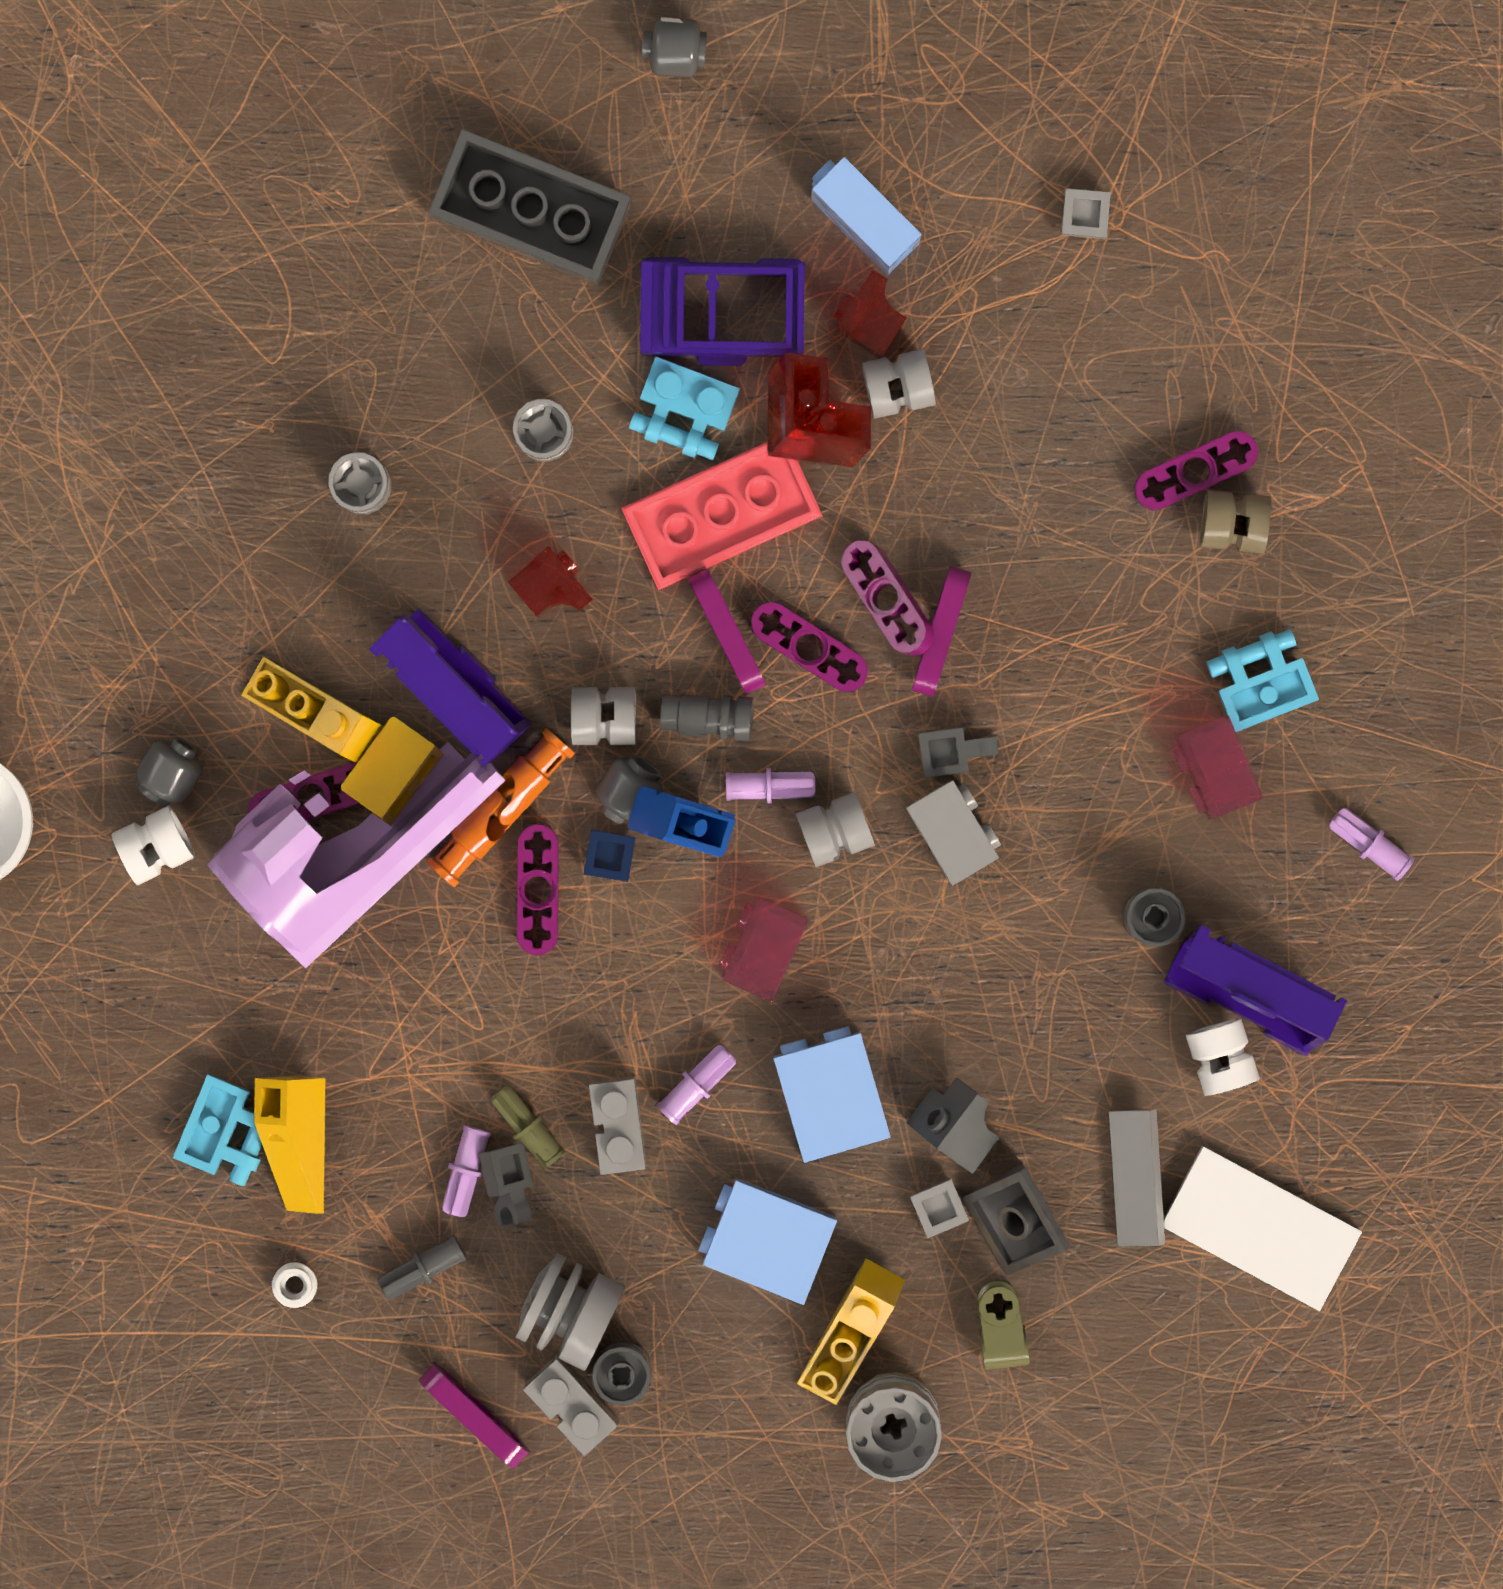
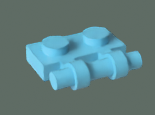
M655 357L640 397L641 401L656 406L652 418L634 412L629 429L644 434L645 440L655 444L660 440L683 449L682 454L695 458L697 454L713 460L719 443L703 438L707 426H710L720 431H725L740 388ZM669 411L694 420L690 432L666 424Z
M1291 629L1275 635L1270 631L1260 635V641L1237 650L1235 646L1229 647L1221 651V656L1206 661L1212 678L1229 672L1233 681V685L1217 691L1233 733L1319 700L1304 659L1300 658L1286 664L1281 651L1297 645ZM1267 658L1271 670L1248 679L1243 666Z
M207 1074L173 1158L212 1175L217 1173L222 1159L234 1164L228 1180L240 1186H245L251 1171L256 1172L261 1161L258 1154L262 1146L254 1124V1111L244 1108L251 1091L212 1074ZM238 1122L250 1126L241 1149L228 1145Z

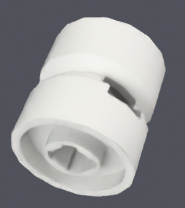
M169 805L146 816L145 825L140 826L134 822L111 834L116 850L136 885H140L160 875L163 865L173 869L195 858L190 840L176 813ZM152 842L154 848L147 850L145 846Z
M1241 1018L1216 1023L1186 1034L1193 1059L1201 1061L1202 1064L1197 1073L1204 1096L1230 1091L1260 1079L1253 1054L1244 1051V1047L1248 1044V1038ZM1228 1055L1229 1064L1222 1066L1218 1058Z

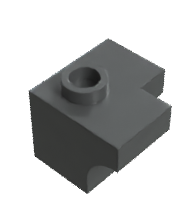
M959 1078L954 1080L945 1094L932 1087L906 1122L934 1147L972 1174L999 1139L996 1134L987 1128L984 1120L985 1111L990 1102Z

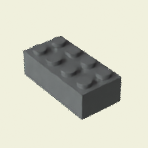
M462 129L428 214L431 220L599 287L632 205L631 196Z

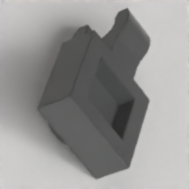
M963 727L918 733L924 778L969 772L968 758L999 754L997 736L965 740Z
M513 1143L479 1153L488 1197L499 1196L494 1210L497 1224L503 1226L512 1222L519 1224L531 1220L530 1207L526 1201L523 1189L532 1187L533 1183L523 1143Z

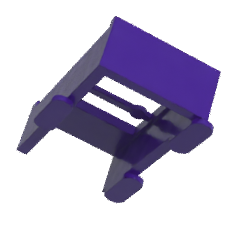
M685 257L646 258L644 261H641V356H697L699 363L704 366H742L746 362L747 357L803 358L805 263L799 259L762 258L756 263L690 262ZM685 275L709 276L706 282V288L709 290L708 341H684ZM716 276L786 277L785 342L715 341L716 290L719 288V281L716 279Z
M420 608L410 617L403 614L369 648L376 657L383 654L389 660L386 664L389 669L396 667L399 670L395 675L476 758L480 755L483 756L479 761L483 766H486L502 755L532 725L493 684L496 681L495 676L465 646L461 645L458 648Z
M1202 925L1185 937L1163 981L1166 985L1203 1004H1208L1210 1000L1265 1029L1263 1034L1266 1037L1301 1055L1308 1056L1310 1051L1328 1041L1347 1002L1346 999L1341 997L1334 1001L1336 995L1233 942L1228 946L1225 945L1226 939L1220 936L1216 940L1209 937L1211 930Z

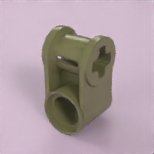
M1003 1280L987 1282L981 1287L977 1297L981 1326L979 1334L985 1371L1029 1365L1030 1360L1025 1326L1022 1325L1020 1304L1015 1289ZM997 1293L1002 1294L1005 1301H1010V1303L1003 1305V1312L995 1313L993 1306H986V1304L993 1302V1295Z

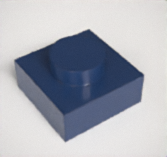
M591 830L584 875L628 882L636 837Z

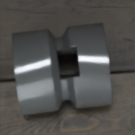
M1144 887L1134 892L1126 900L1122 911L1123 924L1127 933L1136 941L1151 947L1165 946L1175 941L1182 933L1186 922L1185 909L1180 899L1172 892L1158 887Z
M618 1340L609 1343L601 1349L595 1359L592 1380L596 1392L603 1400L613 1405L625 1406L635 1403L644 1396L650 1385L652 1373L650 1356L642 1346L633 1341Z

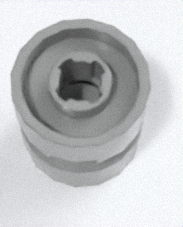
M924 349L899 354L896 362H891L886 357L861 362L873 419L898 414L901 406L904 405L911 411L936 405ZM899 378L901 389L889 390L888 382Z
M536 399L526 403L518 410L513 421V434L517 445L528 457L536 461L550 462L563 456L572 444L574 428L568 413L560 404L548 399Z
M352 452L342 456L330 471L329 489L332 497L340 506L355 514H370L378 511L387 503L391 494L392 481L388 470L375 457L366 453Z
M572 687V745H598L602 738H606L610 745H636V688L610 687L606 694H601L597 687ZM602 711L614 712V720L602 722Z
M855 792L831 800L830 809L828 810L818 805L796 813L816 868L839 859L840 851L843 849L850 854H854L875 846Z

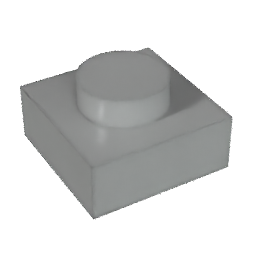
M1066 188L1064 192L1061 236L1106 239L1111 192Z
M951 1178L909 1195L927 1238L969 1221Z

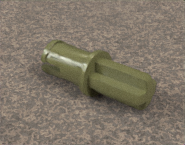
M504 1086L492 1096V1104L515 1131L512 1136L513 1139H519L526 1146L543 1170L565 1153V1150L541 1122L543 1117L540 1114L534 1116L511 1086Z

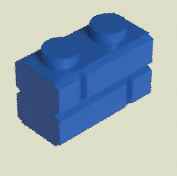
M642 786L640 790L638 789L628 824L629 830L722 857L726 852L736 819L735 814Z

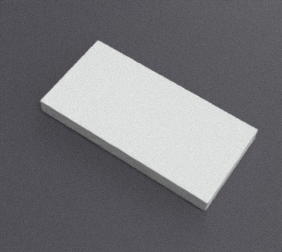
M1204 1146L1200 1148L1164 1215L1165 1229L1318 1311L1321 1310L1362 1234V1231Z

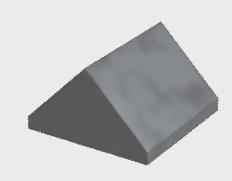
M1023 1163L962 1197L1006 1276L1061 1253L1070 1247Z

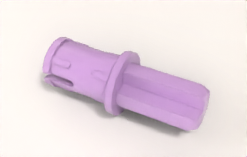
M767 768L766 773L726 772V801L733 799H767V803H772V799L813 798L815 795V776L812 772H771V768Z
M1343 807L1329 824L1332 831L1361 852L1359 854L1361 859L1368 857L1393 876V879L1399 881L1415 860V858L1407 855L1384 837L1385 831L1383 829L1375 830L1348 808Z
M717 1045L690 1073L685 1071L683 1073L685 1078L656 1106L671 1122L677 1125L703 1097L708 1099L711 1096L708 1092L735 1066L736 1059L725 1047Z
M467 1125L463 1126V1133L454 1164L449 1163L448 1166L452 1172L442 1203V1211L457 1217H465L468 1213L477 1178L483 1177V1172L480 1171L479 1153L485 1152L488 1139L491 1136V1132Z

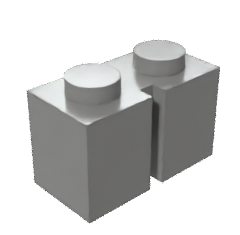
M953 780L905 807L952 886L999 859L994 849L1001 846L989 823L987 822L980 826L973 815L972 810L977 808L978 805L965 783L957 787Z
M635 1076L590 1082L589 1090L594 1125L603 1124L604 1130H599L595 1134L600 1175L646 1169L647 1163Z
M558 1354L525 1383L523 1391L550 1420L557 1414L561 1417L557 1428L584 1457L618 1426L619 1418L568 1363L558 1359Z

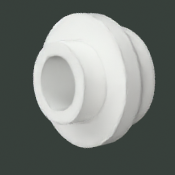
M299 1262L283 1265L277 1270L272 1280V1290L275 1298L281 1304L290 1308H299L308 1304L314 1298L318 1286L316 1275L312 1269ZM296 1276L303 1281L302 1291L294 1293L288 1289L287 1281L290 1277Z

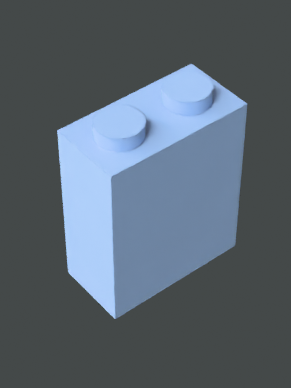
M845 157L837 164L829 160L812 177L811 201L886 276L919 245L922 234Z
M849 1026L823 1033L825 1041L808 1046L806 1038L780 1045L782 1054L773 1056L804 1163L891 1138L860 1031L851 1033Z
M737 1177L733 1187L724 1184L715 1206V1210L722 1212L716 1229L707 1226L698 1249L699 1252L706 1254L703 1265L804 1305L837 1223V1217Z

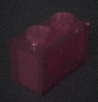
M1229 715L1221 716L1174 736L1178 745L1171 747V750L1181 773L1188 770L1195 787L1188 790L1198 814L1206 812L1208 819H1215L1263 799Z
M762 897L758 898L756 905L747 902L736 925L744 929L737 946L728 943L718 965V968L725 970L722 980L772 1002L809 919Z

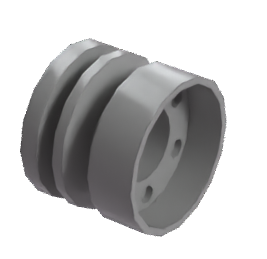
M556 1252L551 1262L539 1272L520 1311L519 1328L515 1338L526 1342L533 1326L541 1327L544 1330L536 1348L542 1351L555 1334L563 1338L558 1359L585 1371L626 1286L599 1273L588 1288L584 1289L578 1286L583 1265L576 1263L569 1279L566 1280L558 1275L567 1257Z
M897 1372L879 1374L862 1383L851 1397L846 1415V1436L849 1452L858 1467L873 1478L889 1482L910 1480L927 1470L938 1455L942 1439L938 1402L930 1389L915 1377ZM894 1413L897 1420L902 1419L899 1430L893 1431L891 1425H885L888 1414Z

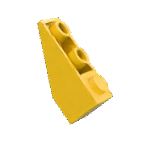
M265 657L260 661L241 694L244 698L355 763H358L384 727L353 707Z
M306 1076L255 1078L254 1124L286 1210L323 1214L325 1078Z
M865 1259L843 1296L797 1384L837 1405L892 1313L905 1279Z

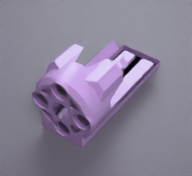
M447 742L440 749L443 756L391 827L372 813L358 827L320 845L318 844L322 837L294 808L295 805L298 809L301 803L286 788L279 784L236 825L232 838L214 854L213 859L207 865L257 924L307 968L491 795L505 779L491 762L486 766L479 762L483 758L482 755L476 758L471 753L464 759ZM304 770L290 778L289 781L296 785L311 775ZM319 793L304 804L314 817L330 806Z

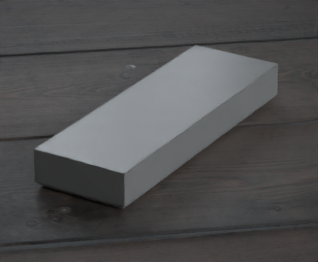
M1157 1109L1109 1111L1117 1245H1164L1165 1233Z

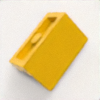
M391 717L342 783L341 790L391 827L443 756V753L434 744L399 719Z

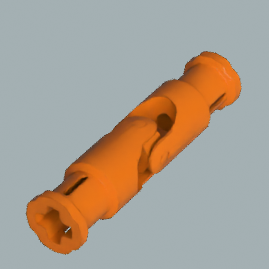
M547 727L542 732L543 737L526 756L520 755L502 775L505 781L451 832L452 839L435 857H430L426 861L435 872L454 888L459 883L458 878L476 858L482 859L504 835L512 823L549 785V777L566 758H572L575 754L572 749ZM512 794V798L508 802L505 798ZM494 814L495 817L489 821V817Z

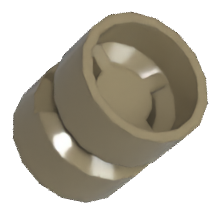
M1207 489L1201 518L1200 547L1226 550L1230 544H1235L1239 552L1264 554L1270 527L1271 496L1244 494L1238 500L1233 492ZM1236 515L1245 516L1243 529H1234Z

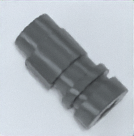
M663 694L660 730L678 731L680 736L707 738V734L720 735V739L728 740L729 736H734L735 741L750 742L754 717V698L738 696L737 701H735L729 695H724L723 699H712L709 696Z

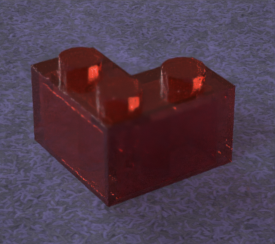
M786 352L768 372L767 456L853 468L871 449V406L829 401V358Z

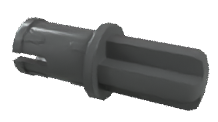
M453 1234L450 1238L420 1254L417 1251L413 1252V1258L382 1274L378 1278V1282L384 1295L388 1299H394L425 1281L428 1284L433 1283L432 1277L461 1261H466L467 1256L458 1239Z

